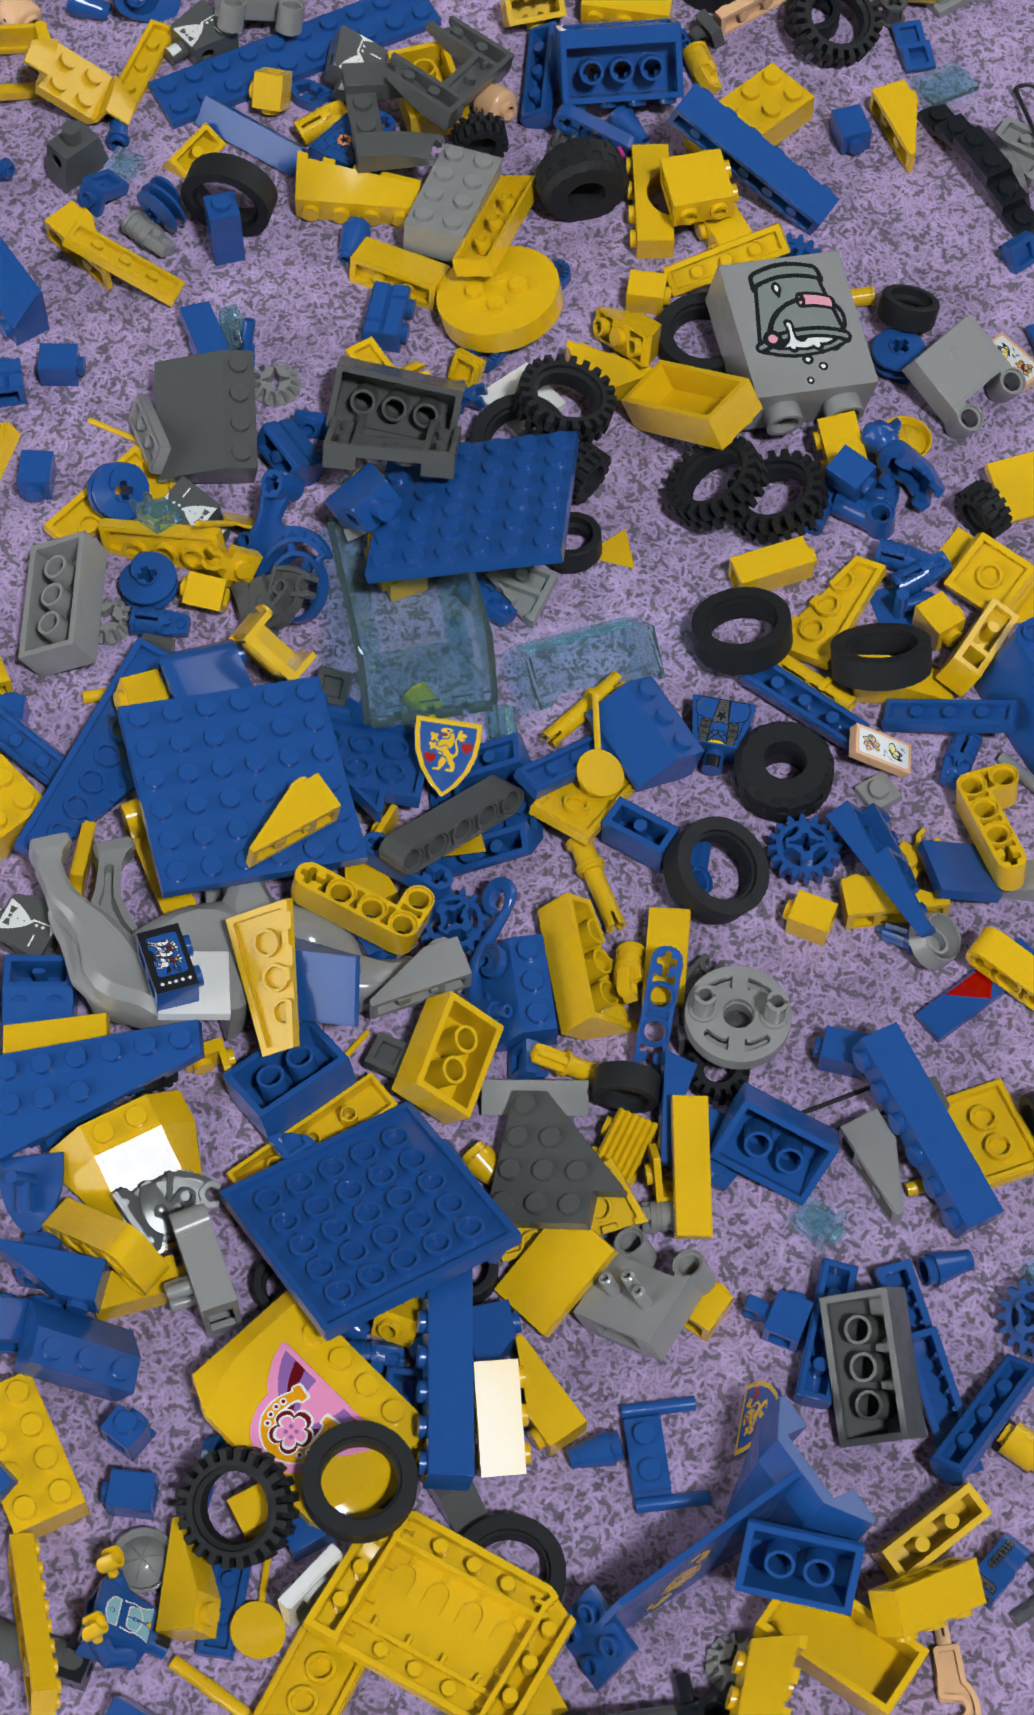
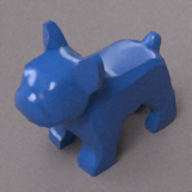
M898 418L893 419L890 423L881 419L867 423L863 428L861 439L869 453L877 455L876 463L880 473L878 482L887 489L895 485V480L904 484L913 496L911 499L912 505L923 512L931 506L930 487L936 498H939L945 491V487L935 468L910 444L900 440L898 433L902 422Z

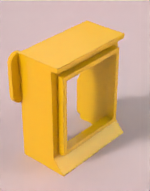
M36 21L35 23L0 25V55L27 53L31 40L51 39L47 24L44 21ZM36 82L0 84V101L40 99L42 97L35 93Z
M264 604L257 605L255 608L258 612L249 613L228 639H232L235 645L241 643L246 655L277 682L282 678H287L288 680L298 679L317 655L313 651L297 650L294 652L265 626V623L271 618L273 611Z

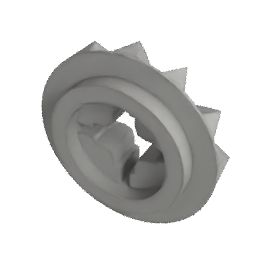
M274 361L270 366L262 364L260 370L254 372L255 398L265 405L281 406L288 404L298 396L301 390V379L297 369H291L288 363L278 365ZM274 375H277V378H279V386H277L276 391L272 385Z
M107 596L102 601L101 616L106 618L109 614H112L113 622L107 621L105 624H102L100 621L98 644H115L129 635L131 609L121 599L117 601L111 600Z
M733 1632L730 1635L718 1637L708 1649L705 1659L707 1677L717 1690L726 1695L732 1685L735 1686L736 1674L732 1673V1667L726 1666L725 1662L731 1661L734 1648H737V1651L745 1649L752 1639L750 1635L744 1636Z

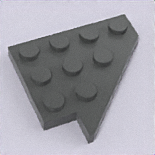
M514 1091L490 1197L516 1228L590 1230L597 1197L627 1198V1191L547 1091Z

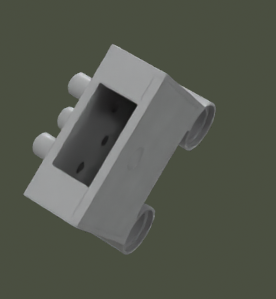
M213 0L218 14L217 27L223 32L232 34L241 32L244 27V20L276 21L275 29L285 36H297L302 32L305 2L303 0Z
M968 314L902 369V372L943 421L947 434L956 440L968 437L983 425L984 415L981 409L974 404L965 403L982 386L987 383V394L995 403H1006L1022 393L1026 387V378L1023 372L1009 363L971 314ZM1004 382L1007 383L1009 390L1005 387ZM961 417L966 421L967 426L963 424Z
M203 1202L168 1214L176 1237L175 1243L186 1272V1276L165 1282L163 1285L171 1311L175 1313L197 1305L207 1338L242 1327L238 1299L205 1203Z
M631 1226L621 1230L616 1235L614 1249L619 1253L584 1294L573 1313L589 1332L662 1362L702 1296L709 1293L714 1287L716 1276L701 1252L696 1249H686L678 1253L672 1263L674 1276L653 1269L652 1267L657 1260L655 1249L641 1229Z

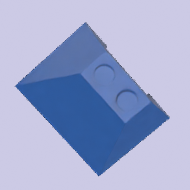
M519 732L480 743L477 758L468 775L457 787L441 798L429 785L431 809L437 807L439 802L441 804L491 775L501 777L521 788L524 793L522 806L514 815L482 833L486 852L446 856L436 861L447 867L452 872L453 877L532 855L544 838L542 821L529 814L530 807L535 800L513 777L516 769L531 763L530 756Z

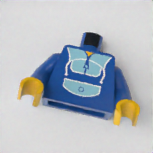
M117 1545L103 1549L102 1557H99L96 1562L97 1570L102 1574H107L105 1578H102L87 1602L74 1654L97 1661L106 1669L122 1668L133 1670L144 1653L162 1660L169 1649L171 1638L153 1630L157 1610L153 1605L139 1598L129 1588L123 1571L118 1569L124 1565L125 1557L122 1549Z

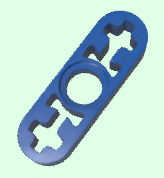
M571 104L561 105L553 120L555 127L570 137L572 134H576L578 138L592 136L597 139H604L613 146H621L626 157H631L632 145L638 144L635 137ZM589 130L596 131L600 133L602 136H597L591 133Z
M370 832L364 836L363 839L368 854L367 865L408 887L413 885L426 886L433 892L435 899H442L449 894L453 883V874L447 867L435 861L422 869L424 871L422 877L419 876L421 870L415 874L406 875L384 862L379 856V849L373 851L375 847L380 848L382 841L387 836L386 834ZM436 879L439 880L437 884L433 883Z

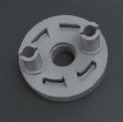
M733 965L720 967L702 976L690 990L684 1010V1028L691 1045L706 1060L728 1069L742 1070L755 1068L773 1059L785 1045L792 1021L791 1005L783 988L768 974L747 966ZM732 980V981H727V982L720 983V984H718V985H716V986H711V985L717 984V983H719V982H721V981ZM730 1011H741L749 1017L750 1024L743 1028L732 1027L726 1023L724 1016ZM710 1035H712L713 1037H715L716 1039H718V1040H720V1041H723V1042H726V1041H727V1043H726V1044L721 1043V1042L715 1040L714 1038H712ZM766 1037L770 1040V1042H768V1041L765 1039V1040H763L762 1042L757 1043V1044H754V1045H750V1046L745 1045V1042H746L747 1044H752V1043H756V1042H758V1041H761L762 1039H764V1038H766Z

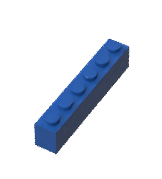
M697 83L693 85L667 119L670 125L701 150L720 148L723 159L730 162L732 175L810 236L840 200L829 187L820 184L810 176L804 167L797 165L788 158L781 148L773 146L762 137L756 128L746 124L738 117L734 110L725 107L714 98L708 89L702 88Z
M895 1022L862 1037L851 1049L853 1062L856 1068L863 1072L868 1080L872 1097L877 1103L882 1105L887 1114L890 1129L900 1137L905 1146L908 1161L918 1169L923 1178V1186L926 1193L935 1200L941 1210V1218L944 1225L953 1232L957 1239L992 1222L1004 1210L898 1023Z
M472 1269L416 1296L417 1299H422V1311L418 1310L416 1331L417 1333H422V1345H418L416 1366L417 1368H423V1380H418L416 1390L417 1403H423V1415H418L416 1436L419 1439H423V1451H418L416 1465L418 1475H423V1489L468 1491L475 1477Z

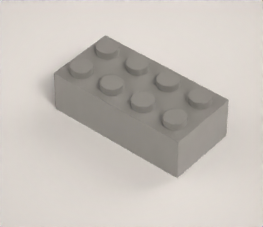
M445 143L404 221L403 249L452 263V258L499 177L502 176L503 158Z
M86 531L31 546L18 659L41 677L89 665L97 661L108 550Z

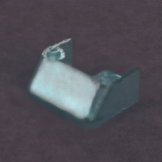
M635 616L601 622L520 643L509 648L511 661L525 701L535 711L553 706V700L559 698V694L599 684L612 671H616L622 676V680H629V682L649 677L650 675L658 679L666 678L655 627Z

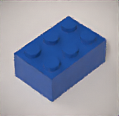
M299 1022L300 1047L262 1057L261 1049H259L222 1074L231 1100L266 1139L274 1133L287 1131L357 1082L349 1057L316 1022Z

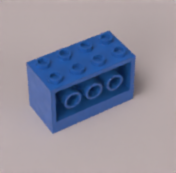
M661 18L555 26L558 97L562 104H571L583 110L587 109L586 104L596 103L599 108L617 107L616 102L622 101L628 103L629 106L647 105L646 100L655 99L659 104L676 103V98L684 97L681 22L677 19ZM651 59L655 65L647 72L644 69V64ZM621 61L625 68L621 70V73L617 74L613 68ZM591 63L595 67V71H592L591 75L587 76L583 70L587 67V64Z

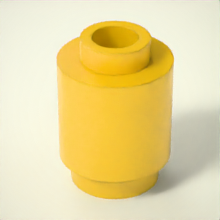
M1020 1421L1015 1427L1008 1423L996 1440V1442L1002 1445L998 1452L1025 1472L1029 1473V1471H1032L1034 1473V1431Z

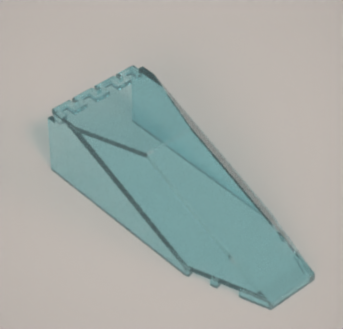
M387 462L375 463L385 473ZM346 470L341 486L353 476L354 470ZM334 516L332 522L327 523L328 535L333 553V562L364 725L371 724L372 729L396 726L395 720L400 719L402 725L415 723L416 715L429 717V715L434 714L435 718H448L463 715V709H468L469 714L492 711V705L498 704L497 701H499L494 642L476 573L428 577V590L391 602L387 591L381 592L378 583H367L365 577L367 560L364 554V547L368 546L367 536L348 542L343 531L347 527L342 526Z

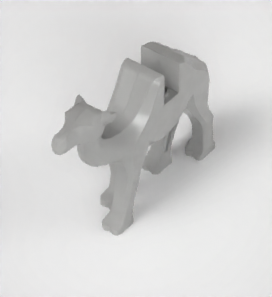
M63 832L30 840L28 856L31 865L36 869L35 875L49 908L48 920L65 959L71 984L85 997L95 1014L107 1013L110 1021L133 1026L140 1030L191 1021L157 1020V1009L137 953L136 934L178 923L182 935H189L193 951H229L230 1020L219 1021L226 1041L235 1038L241 1033L246 1022L249 1005L225 919L277 902L271 897L264 881L203 891L205 903L170 911L139 929L121 898V872L134 857L135 844L133 838L126 836L98 842L92 846V859L95 869L98 871L91 902L75 890L63 867L64 862L70 857L72 852L70 848L72 840L69 834ZM293 905L296 938L360 956L359 1012L368 1011L369 1000L413 958V956H405L401 959H375L363 956L350 931L302 906Z

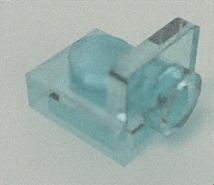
M812 1194L789 1219L788 1224L822 1251L829 1243L835 1246L847 1232V1229L844 1227L847 1214L842 1210L836 1214Z

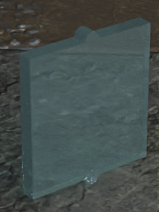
M954 61L909 78V82L918 92V96L923 97L932 107L979 90V84L970 77V73L964 71Z

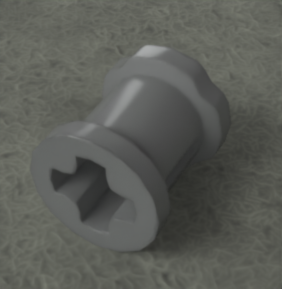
M881 0L883 18L879 22L883 23L884 27L890 29L894 23L905 22L903 11L907 7V0Z

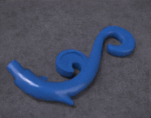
M502 876L491 880L483 891V908L486 913L496 918L477 944L469 962L472 971L471 987L465 988V992L460 993L463 999L497 1022L501 1018H510L513 1010L509 1004H500L497 1001H492L489 993H486L484 996L482 974L488 978L495 979L503 974L507 966L506 950L494 943L507 922L517 900V888L512 880ZM504 893V906L499 911L496 908V901L498 896Z

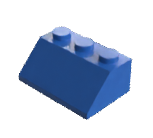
M0 237V331L6 339L11 337L16 345L19 346L48 331L50 327L42 291Z
M652 676L623 684L599 703L601 740L610 753L620 762L625 775L637 792L683 779L692 774L704 753V749ZM590 709L585 716L593 726V711Z
M543 934L507 938L496 944L503 947L507 954V966L503 974L495 979L488 978L482 974L484 996L486 993H489L492 1001H497L500 1004H509L513 1010L510 1018H501L498 1021L504 1026L495 1052L508 1051L525 1038L536 1040L538 1043L547 1046L557 1045L558 1026Z
M744 1081L724 1114L710 1149V1158L803 1206L840 1150L838 1130Z
M31 1299L28 1303L13 1372L105 1400L118 1402L134 1393L141 1356L133 1330L85 1315L74 1314L66 1309Z
M748 1518L734 1591L851 1616L866 1543Z

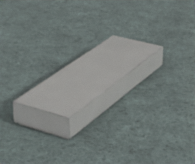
M138 393L128 421L150 473L161 475L171 451V446L149 395Z
M485 1078L482 1085L481 1115H509L514 1091H547L567 1116H588L589 1080Z

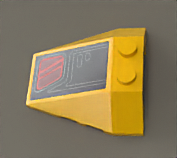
M180 1090L145 1094L78 1126L49 1151V1153L64 1152L63 1183L72 1193L74 1192L87 1206L122 1221H125L109 1197V1195L117 1190L127 1187L133 1192L140 1188L139 1185L150 1179L151 1181L160 1178L166 1172L191 1170L193 1173L202 1175L195 1119ZM175 1240L163 1241L162 1247L158 1252L162 1254L177 1247Z

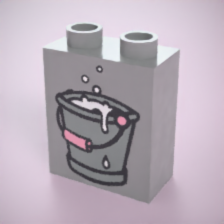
M838 250L719 265L705 301L725 364L726 373L749 378L763 407L753 418V421L743 430L766 427L767 433L770 435H784L797 430L804 422L854 410L858 421L864 415V410L879 380Z

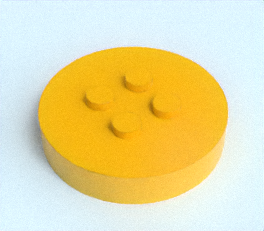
M510 245L493 276L486 278L482 276H456L454 267H452L438 287L436 302L443 328L449 338L456 344L476 352L499 353L526 346L547 333L561 314L564 297L557 269L548 257L531 248Z

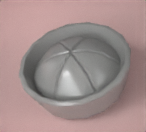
M928 911L926 916L931 925L935 927L936 933L921 938L910 925L909 943L914 956L920 964L927 969L939 970L948 965L958 955L961 937L958 927L951 917L944 913Z
M149 1527L131 1529L121 1535L114 1544L119 1546L124 1553L125 1563L118 1569L123 1571L128 1586L133 1592H150L162 1586L169 1538L158 1529Z

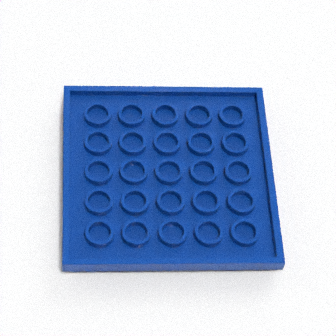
M556 431L552 434H527L515 438H494L489 441L472 443L462 442L459 445L453 479L420 476L421 464L401 466L395 461H387L384 477L403 503L396 510L394 517L390 521H383L373 530L365 569L367 583L564 563L580 442L578 432Z
M319 676L118 707L117 716L162 898L294 876L296 868L305 862H314L327 869L367 863L368 854ZM319 773L341 804L337 821L249 868L246 864L249 847L289 789V786L300 777L306 776L309 778Z
M409 1101L219 1191L222 1203L326 1342L522 1243L521 1232L417 1108Z

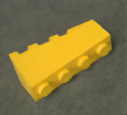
M297 151L295 183L297 218H303L307 221H316L318 219L333 220L336 223L343 224L347 222L349 217H359L366 220L370 226L387 224L404 228V221L421 190V180L382 171L379 175L370 172L358 173L356 164H354L352 169L335 165V159L323 157L322 161L308 158V153Z
M566 892L538 909L540 931L544 938L552 993L555 999L561 1034L580 1040L638 1032L639 1028L636 1020L628 1019L624 1007L627 1004H625L623 998L619 996L617 989L614 987L612 973H614L615 964L613 958H610L602 948L601 943L606 940L591 900Z
M791 1634L752 1638L743 1651H737L732 1665V1673L737 1674L735 1686L732 1685L730 1687L725 1702V1709L730 1710L729 1715H791L792 1709L785 1707V1703L789 1701L794 1686L798 1684L801 1669L794 1667V1662L800 1652L806 1649L807 1635Z

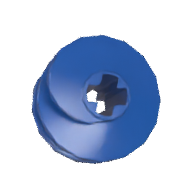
M156 175L151 178L149 183L143 185L140 192L136 194L137 201L150 220L154 221L155 224H159L167 232L175 233L178 230V226L186 224V216L180 206V195L173 184L166 178Z
M892 328L884 330L875 337L870 355L877 372L890 378L895 383L908 384L911 382L902 372V369L927 348L917 334Z
M124 462L105 463L96 468L88 480V499L94 511L103 518L128 520L139 515L146 507L149 499V483L145 473L137 465ZM116 488H120V494L116 495Z
M145 551L137 554L132 563L127 565L120 574L119 588L121 597L131 609L133 605L158 609L165 608L174 600L178 591L177 572L174 564L167 556L158 552Z

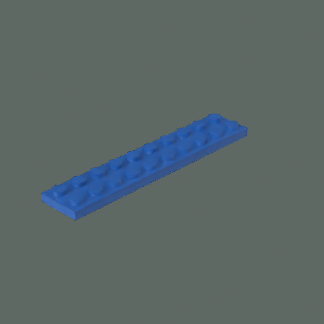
M360 0L303 22L300 35L285 36L277 32L148 82V87L174 130L196 121L205 95H211L231 107L251 100L252 98L249 97V87L251 81L254 80V71L262 67L293 71L292 83L325 71L331 40L342 24L384 48L426 32L425 27L428 21L434 20L438 26H441V18L429 0Z

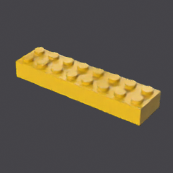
M503 175L499 177L452 258L456 276H482L484 278L493 276L538 196L535 175Z
M370 1072L285 1131V1133L305 1134L318 1144L394 1108L398 1104L375 1075ZM268 1143L226 1172L227 1181L230 1185H233L282 1160Z
M34 1532L9 1534L7 1566L29 1715H56V1709H60L59 1694H61L62 1688L61 1679L57 1678L55 1674L58 1673V1660L52 1654L55 1653V1640L50 1638L49 1634L52 1633L51 1618H47V1614H49V1601L44 1599L43 1595L46 1594V1582L40 1576L43 1575V1563L37 1557L40 1556L39 1541L35 1542Z

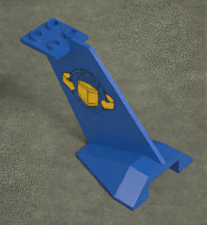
M785 1395L780 1396L759 1420L726 1509V1513L730 1517L728 1520L630 1590L611 1607L594 1584L589 1586L567 1611L575 1619L576 1626L565 1645L596 1691L604 1687L639 1650L626 1629L742 1551L748 1518L858 1541L877 1522L854 1489L834 1498L798 1450L793 1441L807 1425Z

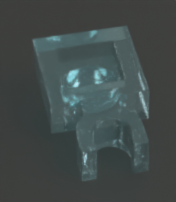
M145 491L142 493L144 501L138 502L133 498L128 500L130 509L133 513L137 514L139 522L156 534L184 520L182 509L164 497L153 500L152 495Z

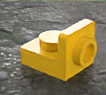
M220 1037L203 1042L205 1058L185 1069L187 1074L195 1072V1074L201 1075L211 1072L215 1069V1065L221 1064L225 1073L236 1066L237 1062L232 1047L225 1049L223 1039Z

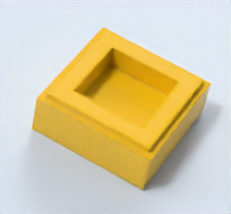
M463 348L455 350L447 378L454 381L464 380L468 388L474 384H480L487 361Z

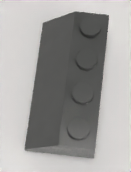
M341 356L337 364L326 426H330L333 415L339 416L340 423L342 420H352L354 424H357V413H367L364 432L366 435L425 440L431 419L441 421L440 429H449L451 434H453L455 427L458 426L467 383Z
M881 1287L820 1297L819 1303L840 1448L927 1437L905 1287Z

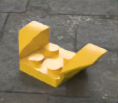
M33 39L30 41L23 62L40 72L35 84V93L86 125L98 123L106 114L111 115L127 126L129 125L136 104L116 74L111 78L109 73L58 42L59 39Z
M958 527L940 548V551L946 554L952 565V571L943 577L944 587L981 612L990 600L995 597L1020 616L1016 623H1022L1034 617V565L984 532L977 533L973 537Z

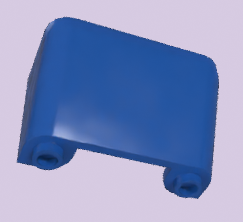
M1034 617L1019 624L998 650L982 676L978 679L976 689L983 700H1019L1020 712L1016 733L1005 734L1029 771L1034 775Z
M232 639L175 651L156 658V669L158 668L171 699L253 686L244 666V663L248 662L244 648L241 643L235 645Z

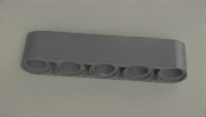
M497 775L488 776L390 833L380 845L379 856L384 862L406 875L415 874L514 815L522 806L524 793L521 788Z

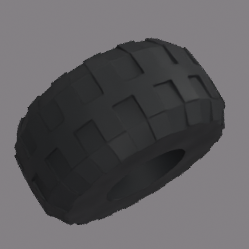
M592 136L576 137L557 144L555 148L549 150L544 155V158L537 166L534 177L538 197L543 208L552 217L568 223L600 218L610 213L616 205L620 204L629 185L627 168L619 149L604 139H597Z
M774 721L754 728L752 732L741 740L733 761L732 781L734 782V790L743 805L760 818L780 823H786L788 816H791L794 821H799L800 814L804 813L805 817H808L817 812L823 803L826 802L834 780V758L827 742L813 729L791 721ZM786 763L797 768L801 774L795 778L782 779L771 775L766 768L772 764Z

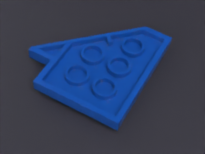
M329 713L352 798L376 822H381L385 803L419 808L425 777L418 765L414 750V727Z

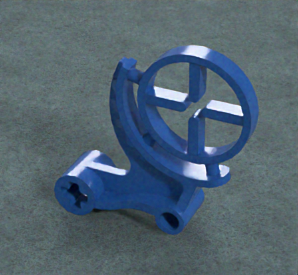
M269 469L261 479L262 494L259 501L257 519L250 532L243 531L239 534L237 546L257 550L263 556L255 578L262 574H271L273 566L288 565L300 557L305 558L301 566L302 570L312 572L314 568L316 576L319 577L316 598L307 600L312 604L310 608L301 616L295 617L294 621L291 622L293 624H305L316 618L326 603L329 592V577L323 561L325 559L331 560L333 553L325 540L316 532L305 527L285 526L283 524L282 517L289 502H296L303 495L304 481L299 474ZM306 543L312 546L319 554L316 556L312 553L296 551V545Z

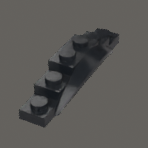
M944 101L919 111L917 119L932 138L938 137L951 146L978 176L1001 217V223L1010 234L1015 237L1025 230L1034 234V211L1030 205L1027 182L1016 156L1005 141L992 130L979 124L969 123L962 113L954 115Z

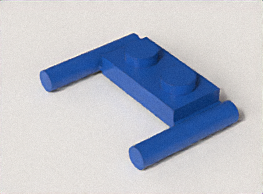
M695 1396L621 1404L620 1409L636 1514L711 1505L709 1489L676 1494L671 1493L672 1487L660 1415L696 1411Z

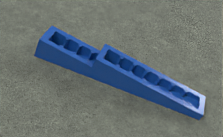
M906 1259L875 1268L872 1275L877 1288L905 1287L923 1414L937 1450L965 1410L937 1326L932 1325L911 1259ZM981 1459L970 1474L984 1470Z

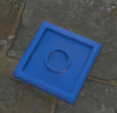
M921 840L917 850L937 898L998 903L1002 897V892L994 883L974 844Z

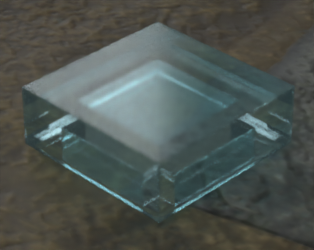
M118 146L103 166V170L110 169L124 181L131 183L145 164V157Z

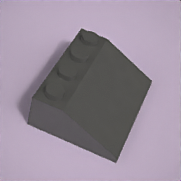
M218 350L155 362V410L171 446V451L162 474H157L158 482L177 483L181 476H184L192 483H254L258 471L253 351Z

